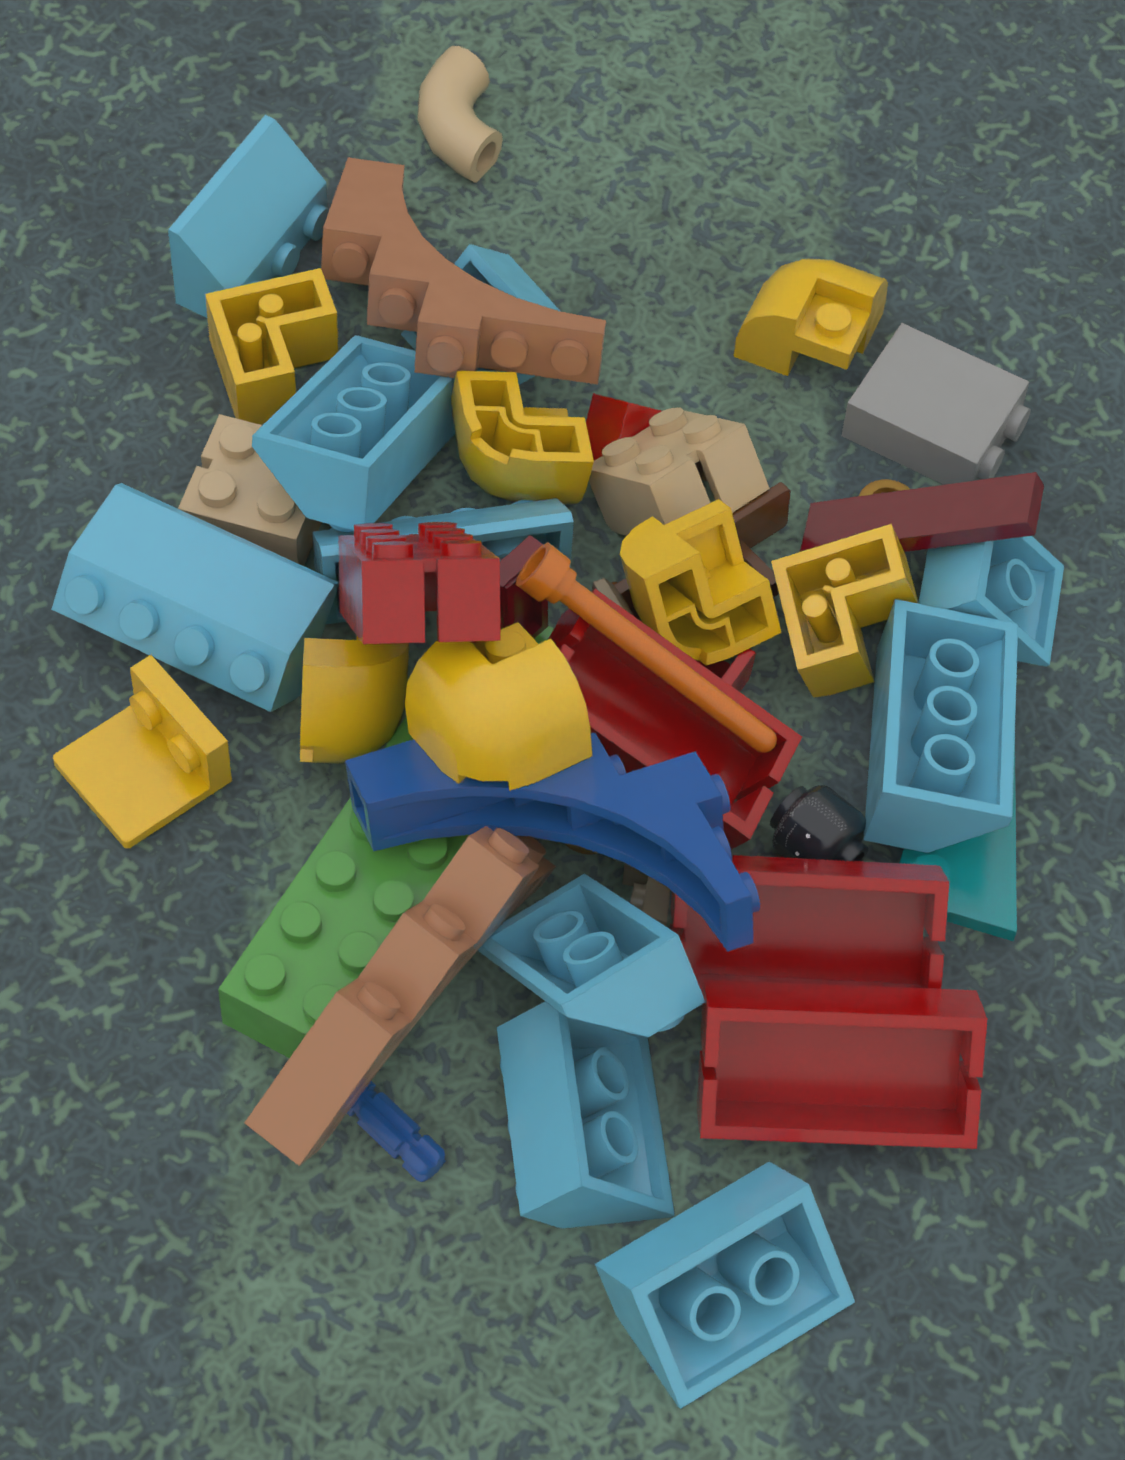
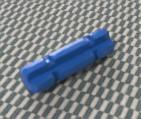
M371 1081L347 1114L352 1116L356 1113L360 1118L357 1123L394 1159H397L399 1156L402 1157V1160L405 1161L402 1167L417 1181H427L444 1165V1149L429 1135L421 1137L418 1133L421 1127L384 1092L376 1094L374 1091L376 1085Z

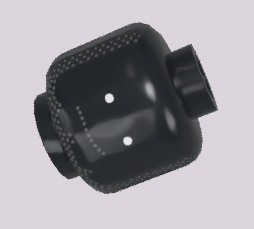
M826 785L814 786L808 790L803 786L796 788L782 801L770 820V826L775 830L772 839L773 847L783 858L862 862L869 849L862 843L866 826L864 815Z

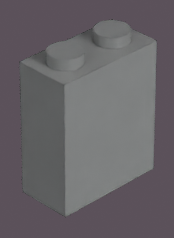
M901 323L848 401L842 437L943 485L993 478L999 469L1005 450L1000 448L1006 438L1015 442L1021 435L1030 416L1031 409L1023 406L1029 381Z

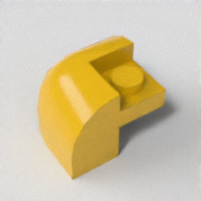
M802 259L782 265L760 289L737 334L733 357L785 376L789 375L799 353L847 370L855 353H864L881 319L885 307L888 282L884 278L833 260Z
M456 371L451 394L452 417L459 457L470 479L487 494L512 502L520 500L539 501L557 498L563 504H577L582 501L594 463L585 417H569L567 408L523 407L516 372Z
M715 500L665 525L652 516L634 527L623 539L620 558L633 605L640 619L645 625L694 660H700L705 665L723 661L782 633L769 580L744 562L732 510L721 500Z
M518 622L501 629V641H474L472 643L471 641H435L417 661L408 679L405 697L408 732L436 766L458 784L466 777L479 781H507L510 791L534 784L592 757L591 730L586 703L578 681L565 656L552 639L538 644Z
M358 637L356 640L304 638L300 762L344 763L345 760L377 751L392 738L400 725L405 708L409 643L363 644Z

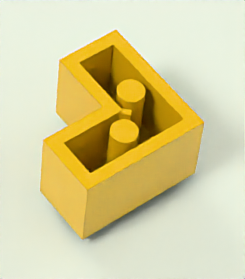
M321 268L205 294L209 340L235 418L260 425L266 423L296 393L294 368L330 360L339 351L337 311Z
M892 524L771 561L797 670L813 698L829 696L873 683L874 679L861 628L888 620L895 599L918 603L908 561Z

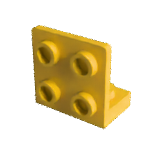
M152 655L130 667L134 693L129 698L130 706L53 755L56 769L124 848H131L232 782L227 739Z

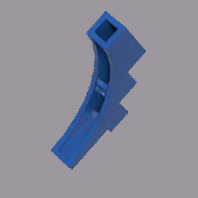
M594 732L591 733L592 757L534 784L510 791L507 781H479L466 777L458 784L436 766L414 739L345 760L352 808L373 851L423 839L471 835L485 826L492 831L496 828H501L515 836H530L576 845L627 863L667 886L702 916L727 951L754 943L753 913L760 910V900L755 883L749 873L746 871L739 873L732 863L730 845L723 828V814L730 812L728 792L722 778L718 774L710 775L696 751L626 773L619 756L616 754L608 756Z

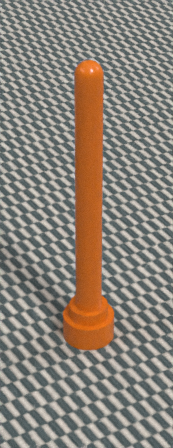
M545 543L527 560L516 580V585L538 602L546 599L551 604H555L560 601L756 751L766 753L775 747L777 738L772 729L576 581L577 573L570 568L571 560L550 543Z

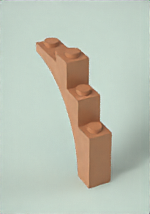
M356 158L347 159L323 227L321 270L326 280L369 286L367 325L417 332L415 373L455 378L456 371H477L478 368L598 385L606 320L557 311L516 298L477 280L448 261L418 230L408 214L403 196L405 165Z
M485 826L469 835L424 900L402 914L359 977L335 993L244 1123L298 1166L319 1151L384 1063L452 979L499 926L527 898L535 893L550 876L556 866L543 857L546 853L545 848L533 837L515 836L501 828H496L492 831Z

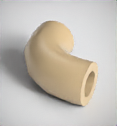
M451 46L435 61L420 86L417 119L431 151L458 174L476 183L497 161L503 139L500 132L484 124L476 117L473 111V105L478 97L488 88L490 82L484 64L468 49L460 46Z

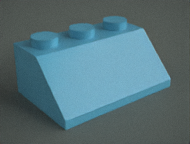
M265 115L168 229L176 303L206 318V293L291 275L298 264L300 251L310 238L317 241L323 236V227L330 210L327 206V182L275 119Z
M585 873L504 921L478 949L480 953L566 1017L645 1037H650L657 1032L675 1027L684 1019L687 1013L706 1002L679 935Z
M546 1001L498 1026L500 1068L504 1082L508 1131L511 1137L516 1177V1195L519 1201L520 1216L558 1228L671 1218L675 1216L648 1037L568 1018Z
M770 1161L595 1263L616 1316L680 1409L855 1303L809 1184Z

